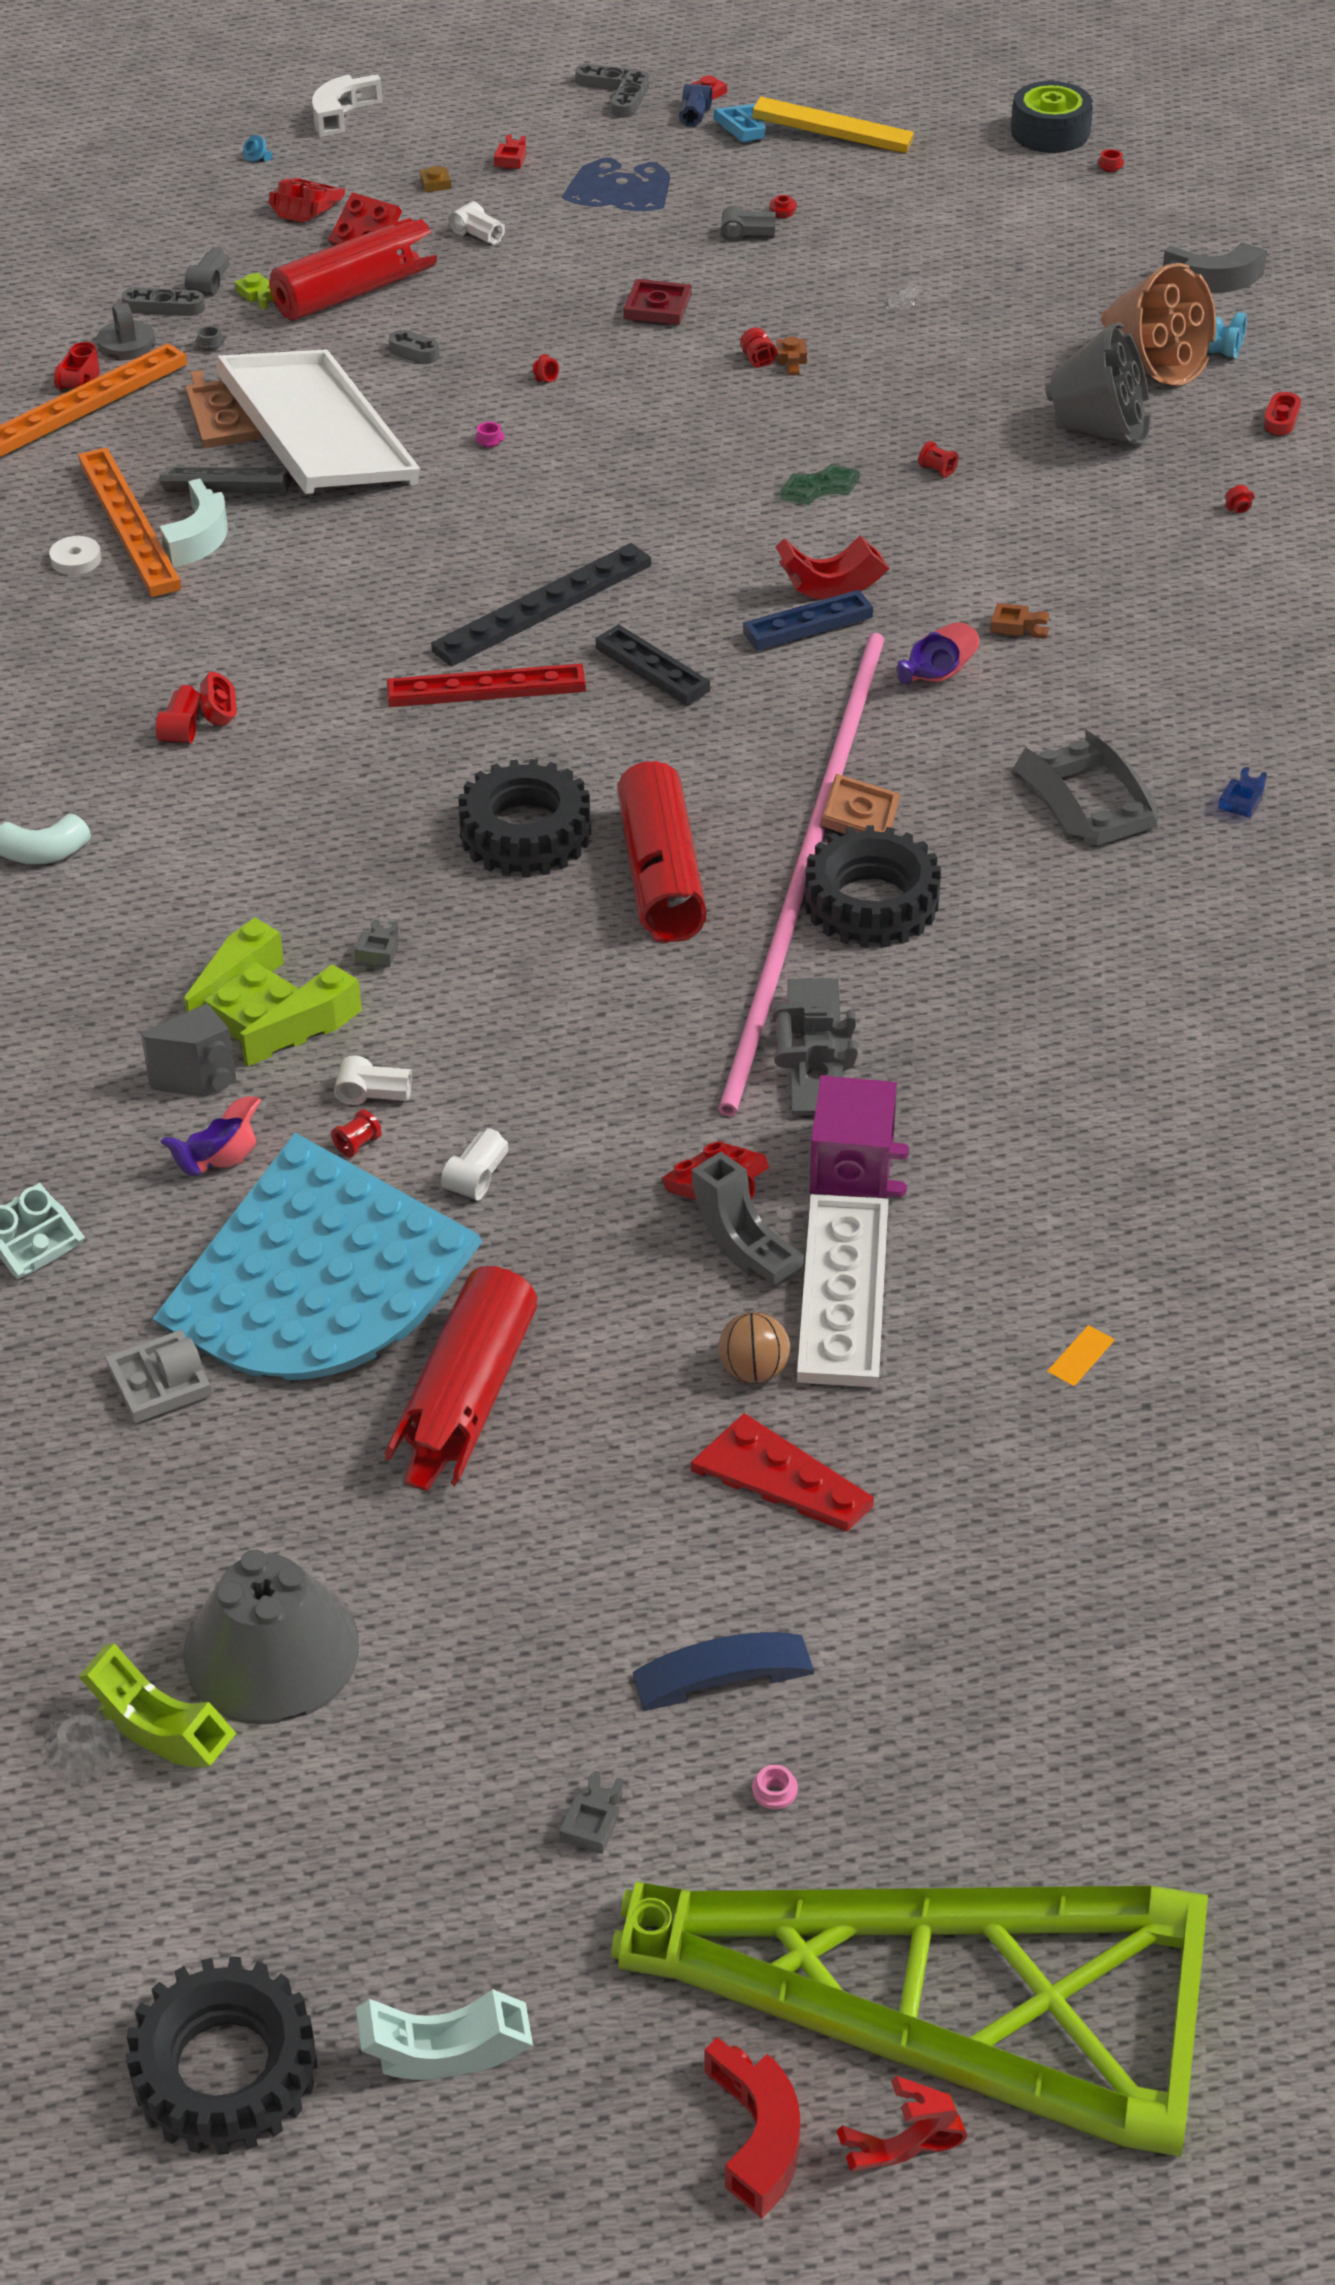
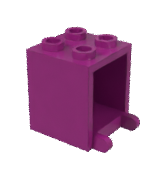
M820 1076L811 1138L810 1194L884 1199L887 1196L903 1197L906 1195L907 1185L904 1182L889 1180L891 1159L903 1160L909 1156L908 1145L893 1142L897 1082Z

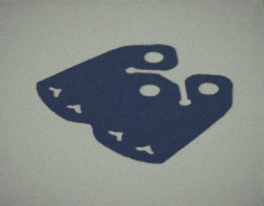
M605 157L584 165L571 181L562 198L571 203L591 207L614 205L619 209L629 211L658 210L664 208L670 174L660 164L647 162L634 168L636 173L649 179L646 182L642 181L635 174L622 172L599 177V174L619 170L622 166L615 159ZM610 163L611 167L604 169L600 167V164ZM647 167H653L656 169V171L653 173H646L644 172V169ZM618 178H626L628 182L619 184L616 180ZM571 196H579L580 200L572 198ZM594 199H597L598 201H601V202H596V201L590 202V201H592V200H594ZM632 202L634 206L624 204ZM649 203H651V204H653V205H656V206H651V205H650V206L645 207V205H648Z

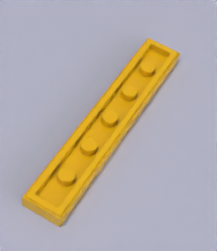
M761 96L754 106L752 117L755 119L907 153L914 136L913 131Z

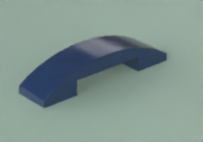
M759 1632L716 1638L678 1649L633 1671V1678L643 1711L684 1703L686 1702V1693L767 1675H769L771 1683L813 1675L814 1668L802 1635L781 1632Z

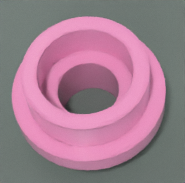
M781 1765L764 1767L755 1776L752 1783V1793L755 1800L761 1806L768 1809H783L792 1804L797 1796L798 1785L795 1777L787 1768ZM775 1786L781 1788L782 1790L778 1792H773L767 1789Z

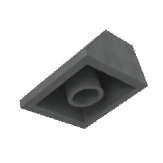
M207 1003L141 1032L149 1086L153 1090L206 1096L236 1082L229 1028Z

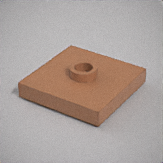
M835 773L820 826L846 834V828L854 827L856 832L866 831V825H874V831L885 832L887 827L892 828L901 794Z

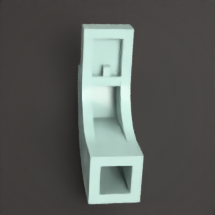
M201 479L188 481L191 505L195 513L184 520L160 526L162 547L173 567L193 563L208 556L222 544L227 535L228 524L224 496L222 492L213 494L211 489H206Z
M493 1989L461 2009L440 2015L421 2016L408 2014L371 1999L356 2007L361 2051L380 2058L382 2073L393 2077L433 2080L484 2071L514 2058L533 2046L526 2003Z

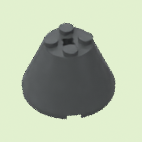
M1116 322L1107 326L1053 371L1051 382L1046 383L1045 390L1048 400L1053 401L1056 411L1054 412V421L1057 429L1064 428L1074 432L1134 445L1146 442L1150 431V415L1145 416L1144 401L1149 400L1147 381L1136 344L1130 333L1124 334L1121 328H1124L1122 323Z
M257 1549L245 1552L241 1560L226 1570L191 1624L184 1645L185 1669L190 1684L203 1702H210L218 1713L228 1718L254 1724L280 1723L282 1718L291 1717L303 1712L308 1715L325 1706L348 1683L359 1655V1638L356 1623L346 1605L292 1560L281 1555L265 1554Z

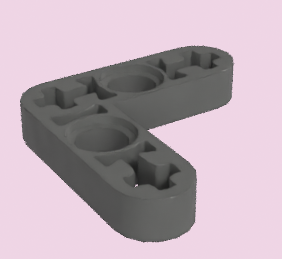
M582 64L575 69L577 84L617 90L612 99V114L616 117L627 118L633 116L649 89V74L642 70L595 64Z

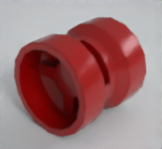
M750 328L741 336L740 347L753 366L759 368L772 364L777 356V349L762 328Z

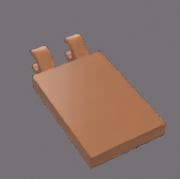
M202 370L190 371L193 384L185 386L186 396L203 448L263 439L260 431L222 380L206 382Z

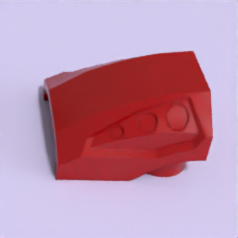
M288 178L279 180L278 187L270 191L268 203L279 217L304 223L340 201L345 196V188H338L302 178Z

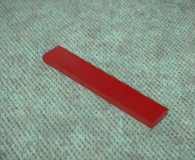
M581 663L386 679L389 707L586 692L583 664Z

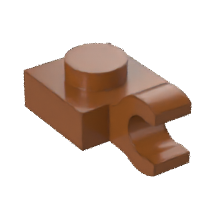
M786 337L784 339H776L778 364H787L788 375H800L799 364H807L805 338Z
M997 603L991 619V633L1023 636L1024 630H1026L1033 637L1045 639L1047 638L1049 627H1042L1038 624H1047L1049 613L1044 611L1029 612V606Z

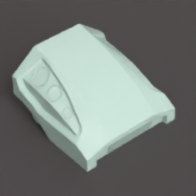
M41 1183L25 1189L19 1198H13V1201L0 1205V1258L11 1274L17 1279L33 1273L63 1256L85 1240L84 1235L64 1207L45 1190Z

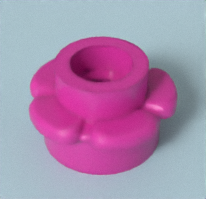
M489 421L477 426L475 441L478 444L492 448L504 440V433L501 432V426L498 423Z

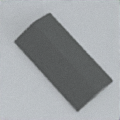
M169 467L159 475V479L165 492H190L188 481L201 479L206 489H211L212 492L287 493L291 474L287 468Z

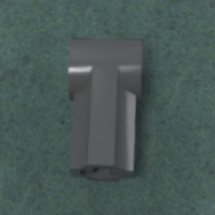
M729 206L722 212L721 236L728 242H738L743 237L775 238L776 212L744 211L738 206ZM729 223H737L738 225L732 226Z
M212 247L197 266L189 265L185 273L186 290H195L215 295L220 288L221 276L230 265L229 256L221 248Z

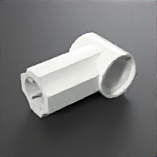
M474 201L451 212L448 218L449 225L454 233L460 236L470 233L492 245L500 242L505 234V225L486 215L483 208Z
M348 1056L341 1061L334 1095L340 1102L351 1105H360L366 1098L407 1101L411 1093L412 1070L372 1066L363 1057Z
M487 1128L486 1131L479 1132L460 1158L452 1156L446 1163L441 1176L442 1188L477 1201L481 1200L489 1188L491 1174L508 1152V1142L501 1137L498 1131Z

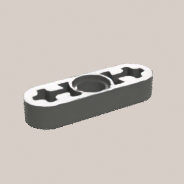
M135 287L129 288L122 293L123 304L128 303L132 313L193 316L205 310L204 296L201 292L195 290Z

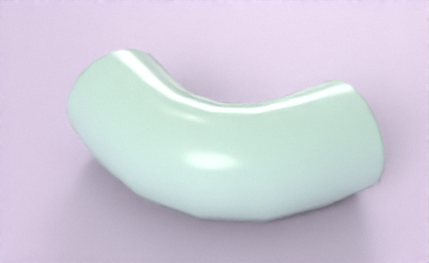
M67 814L54 825L41 830H29L11 822H5L0 825V856L23 864H48L63 860L77 852L89 842L91 834L86 823L74 814Z

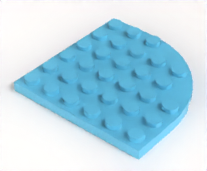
M294 1133L159 1309L153 1320L157 1325L171 1333L182 1330L185 1337H190L196 1348L235 1370L252 1376H280L285 1380H303L334 1375L376 1358V1352L388 1346L394 1340H397L399 1343L408 1336L436 1306L483 1241L479 1234L301 1135Z

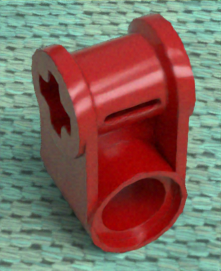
M78 342L71 346L67 355L55 369L54 385L56 389H75L99 376L100 367L96 346L90 342Z

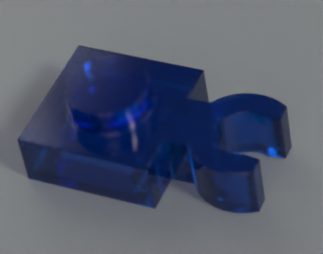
M1244 767L1241 770L1240 781L1232 778L1220 796L1218 809L1251 819L1263 799L1267 773L1262 772L1259 777L1252 778L1249 776L1250 768Z

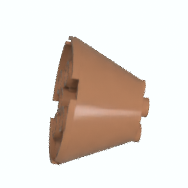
M1182 263L1167 264L1160 267L1117 298L1110 305L1109 309L1103 311L1101 316L1104 329L1116 322L1124 325V328H1121L1124 334H1131L1138 349L1144 372L1157 381L1170 386L1187 384L1203 371L1209 360V357H1206L1210 342H1215L1216 311L1211 291L1201 274H1195L1189 269V265Z

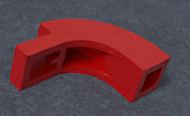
M861 535L844 551L827 559L810 558L785 538L775 546L782 558L779 563L787 573L795 589L815 599L824 600L856 590L862 591L874 584L890 569L881 553Z
M716 2037L704 2049V2073L745 2106L756 2126L746 2144L725 2164V2188L763 2219L782 2198L796 2171L800 2151L801 2124L799 2103L789 2078L771 2056L766 2054L753 2066L751 2059L742 2049L737 2046L730 2047L719 2037Z

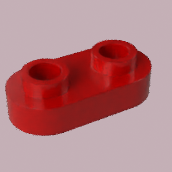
M1278 392L1274 394L1265 413V430L1274 435H1284L1292 432L1300 413L1301 398L1291 392Z
M209 672L200 683L201 708L204 717L211 724L226 726L237 714L235 688L222 674Z

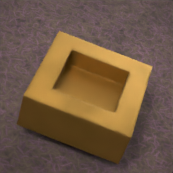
M431 166L428 169L420 170V180L425 192L452 189L447 167Z

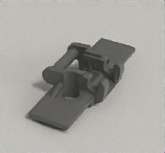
M787 979L788 1003L778 1004L772 1011L773 1019L777 1022V1051L774 1053V1062L778 1067L790 1068L792 1115H815L820 1079H813L807 1073L812 1070H821L827 1074L826 1076L843 1077V1071L854 1067L858 1056L857 1042L852 1040V1034L856 1027V1014L854 1010L846 1011V1018L842 1021L840 1020L838 979ZM792 1034H802L804 1036V1046L792 1047Z

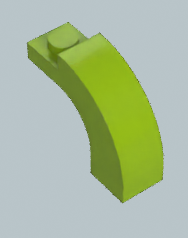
M115 1643L105 1644L78 1676L102 1703L97 1710L117 1730L134 1743L175 1764L193 1768L210 1767L237 1734L210 1702L184 1703L161 1692L140 1673Z

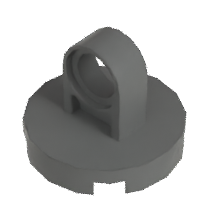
M128 303L112 306L114 322L107 324L97 334L99 351L106 357H109V354L118 356V360L136 359L148 353V349L156 345L154 329L147 323L133 320Z

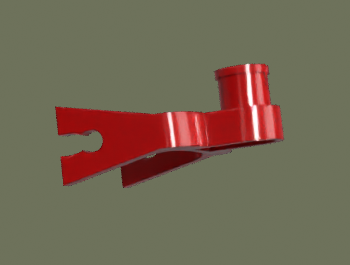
M896 2076L891 2080L896 2096L916 2100V2102H906L900 2107L905 2121L916 2122L899 2135L889 2139H880L843 2125L839 2127L836 2132L841 2145L851 2148L858 2147L862 2150L859 2152L851 2151L845 2156L850 2171L895 2165L910 2160L922 2150L941 2152L961 2145L967 2139V2132L960 2115L957 2113L951 2095Z

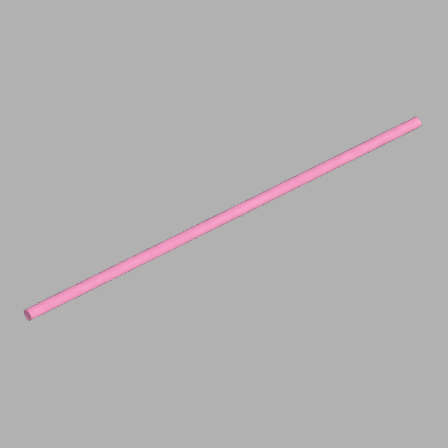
M872 633L868 637L718 1109L722 1115H736L805 896L807 858L809 854L815 855V845L822 842L826 828L820 826L832 782L835 773L843 775L884 644V637L879 633Z

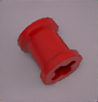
M933 441L925 443L918 456L920 467H930L937 470L944 478L954 473L959 460L957 452L953 450L945 451L939 448Z
M366 1109L359 1110L355 1114V1118L346 1125L336 1126L331 1131L334 1145L347 1157L355 1156L358 1153L359 1147L369 1140L376 1141L382 1136L378 1120Z

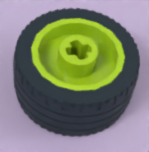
M1042 81L1020 88L1014 96L1011 116L1012 137L1021 146L1038 152L1061 153L1077 149L1088 141L1093 112L1092 98L1081 87L1060 81Z

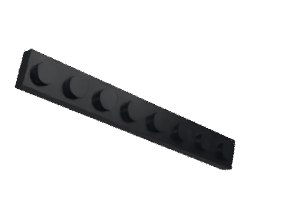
M629 543L431 642L432 652L452 667L651 567V556L634 544Z

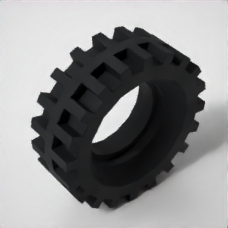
M516 759L510 760V766L503 768L497 763L491 765V772L488 774L482 771L476 773L475 783L467 781L464 785V794H459L458 811L462 847L465 852L470 851V859L474 863L483 860L484 869L490 872L495 867L502 869V875L510 876L512 871L522 872V877H530V871L540 870L542 875L550 874V867L557 865L561 869L568 867L569 857L578 860L582 856L581 847L587 848L589 845V835H591L589 790H584V781L581 778L573 780V771L566 768L562 772L557 771L556 763L549 762L547 766L538 765V759H530L529 764L519 765ZM523 805L540 806L555 811L550 817L530 824L509 823L494 815L504 809Z
M866 825V831L856 832L854 827L846 828V835L842 837L833 833L828 836L827 845L821 842L815 845V855L809 854L807 858V867L805 868L806 913H811V922L814 926L823 923V933L830 937L837 933L840 935V942L848 944L853 939L860 941V947L868 948L869 942H880L881 948L889 947L890 940L898 939L901 944L909 942V933L913 932L918 936L923 934L925 923L932 925L935 920V912H938L941 866H937L938 857L936 854H928V845L924 841L915 844L913 843L912 834L906 832L901 837L895 835V828L887 827L885 832L874 831V825ZM881 879L895 884L904 891V894L897 898L871 901L848 896L840 890L853 881Z
M231 1956L228 1967L214 1968L213 1959L208 1958L201 1960L203 1970L189 1975L185 1966L175 1970L177 1982L169 1988L159 1981L152 1988L154 2003L149 2006L140 2002L135 2011L138 2026L137 2028L129 2027L126 2037L130 2053H126L127 2066L137 2104L142 2106L146 2121L151 2128L158 2124L162 2128L164 2139L172 2144L179 2137L186 2139L189 2151L196 2153L201 2152L204 2143H215L218 2155L229 2154V2143L244 2140L247 2150L258 2146L256 2134L266 2129L273 2137L277 2136L283 2131L281 2119L287 2113L297 2118L303 2110L301 2103L302 2094H311L314 2087L312 2072L314 2068H317V2054L311 2017L307 2015L305 2000L300 1991L293 1995L290 1981L282 1973L276 1979H271L267 1964L257 1961L253 1970L250 1971L243 1969L241 1957ZM234 2024L249 2027L260 2034L268 2047L269 2056L265 2069L253 2083L241 2090L217 2096L199 2093L188 2087L180 2076L178 2063L183 2049L194 2036L210 2027Z

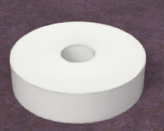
M85 536L63 538L54 543L49 551L52 567L62 574H84L95 569L101 562L99 544L94 539Z

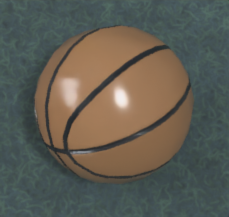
M748 1312L733 1318L726 1324L719 1339L718 1352L724 1368L731 1376L745 1383L759 1384L775 1378L782 1372L790 1354V1342L784 1327L778 1320L761 1312Z

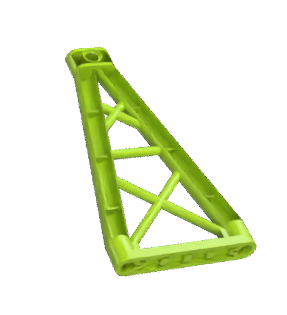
M636 1881L633 1890L625 1889L621 1906V1917L626 1918L624 1930H615L611 1949V1958L619 1959L618 1967L621 1970L677 1979L1122 2147L1178 2157L1182 2155L1206 1925L1207 1894L1153 1885L692 1891ZM657 1927L659 1929L655 1931H646L643 1928ZM1134 1932L1054 1984L1050 1983L1010 1935L1030 1933ZM985 1934L1035 1993V1996L970 2037L919 2019L918 2012L931 1935ZM912 1935L899 2011L844 1991L818 1957L852 1936ZM777 1936L789 1953L772 1963H768L700 1937ZM801 1936H815V1937H813L812 1939H810V1940H808L807 1942H805V1941L802 1939ZM1152 1944L1181 1948L1167 2092L1138 2087L1066 2002L1067 1998ZM802 1968L808 1977L797 1974L795 1971ZM1049 2010L1116 2091L994 2047V2045Z

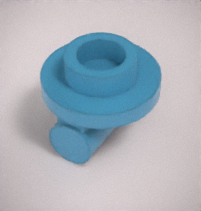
M259 135L250 136L243 146V156L250 162H257L260 159L264 161L272 159V152L266 149V142Z

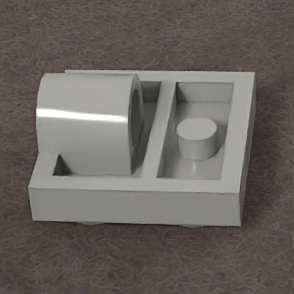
M182 1330L105 1357L107 1368L134 1423L212 1396L211 1385L202 1369L196 1346L190 1337H185Z

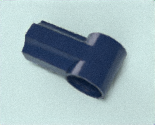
M684 85L679 120L685 126L695 127L698 123L702 122L705 111L711 108L712 86Z

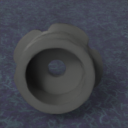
M204 326L197 332V345L204 350H216L224 342V336L216 326Z

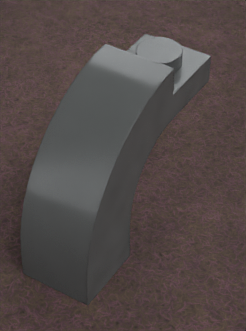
M1241 242L1233 251L1225 255L1202 256L1169 246L1164 251L1163 266L1174 263L1189 265V269L1195 274H1201L1211 293H1226L1246 288L1264 275L1267 250Z
M719 1152L691 1170L693 1190L701 1215L717 1244L737 1267L748 1276L757 1272L770 1283L776 1285L804 1266L803 1254L774 1234L755 1210L749 1194L747 1169L723 1152Z

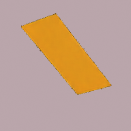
M1088 1325L1047 1372L1075 1386L1116 1339Z

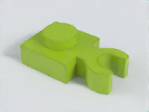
M260 273L248 274L245 278L234 281L235 291L249 302L258 300L260 308L267 309V301H273L269 281Z

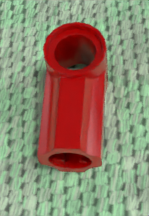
M181 685L178 690L173 692L166 711L158 713L156 720V737L158 741L193 743L196 735V718L201 708V694L193 686Z

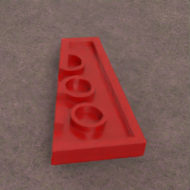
M745 1413L691 1461V1472L701 1476H705L706 1473L722 1479L723 1484L737 1490L743 1487L759 1493L763 1500L776 1505L778 1502L797 1508L798 1513L846 1532L874 1505V1497Z

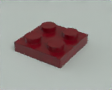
M636 279L623 308V319L680 325L692 295V285Z

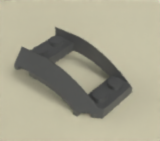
M1086 729L1085 741H1074L1069 746L1057 750H1045L1037 755L1025 747L1012 769V775L1015 778L1023 777L1026 786L1035 792L1049 807L1063 828L1064 836L1067 840L1081 836L1084 837V843L1098 846L1157 827L1158 805L1140 776L1108 744ZM1104 765L1120 779L1136 802H1127L1120 808L1110 811H1099L1086 818L1079 803L1062 777Z

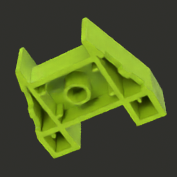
M255 917L228 936L184 997L186 1012L206 1003L213 1009L229 1028L230 1035L241 1042L243 1060L247 1066L272 1057V1052L292 1044L296 1047L307 1042L306 1038L323 1032L326 1035L337 1030L361 1012L362 1007L359 980L333 964L301 988L294 986L273 973V971L284 964L281 934Z

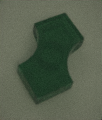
M830 464L824 470L816 473H793L781 489V499L810 505L815 499L825 495H849L860 479V471Z

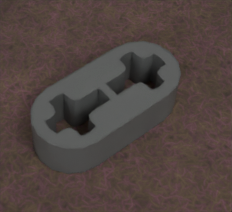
M407 330L394 331L389 335V349L394 355L422 364L434 363L439 359V343L432 338Z

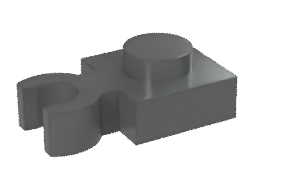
M379 920L372 921L371 932L363 931L355 948V962L367 963L373 967H390L398 949V923L393 922L390 928H380Z
M594 1771L588 1780L589 1798L579 1794L575 1795L560 1828V1841L603 1854L619 1819V1807L614 1805L623 1796V1780L617 1777L612 1788L603 1790L599 1788L601 1783L600 1772Z

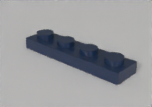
M860 590L743 622V634L758 651L873 618V606Z

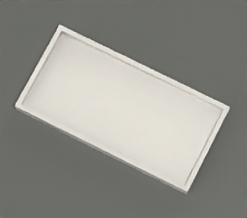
M327 349L222 355L217 357L216 373L305 494L314 493V488L393 481H407L409 485L418 484L420 467Z

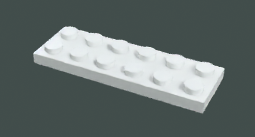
M813 1194L810 1196L797 1383L878 1388L888 1199Z

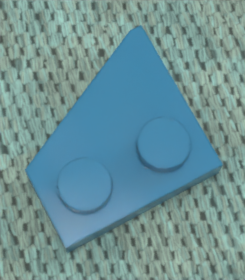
M756 104L717 108L714 110L713 119L723 126L724 130L737 137L738 141L751 143L753 140L764 139L766 128L762 122L763 120L752 117L753 108Z

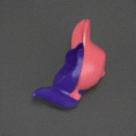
M961 622L951 623L929 633L915 642L910 652L909 661L904 658L898 661L896 668L897 678L902 684L909 685L918 679L929 682H942L953 677L961 671L964 664L976 652L979 646L978 633L968 624Z
M247 1096L236 1100L228 1107L222 1118L214 1119L207 1129L190 1135L186 1143L173 1137H165L160 1142L169 1148L179 1168L190 1176H199L212 1166L228 1168L241 1164L257 1142L250 1121L261 1099Z

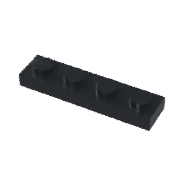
M620 624L595 638L597 650L686 706L710 692V680Z

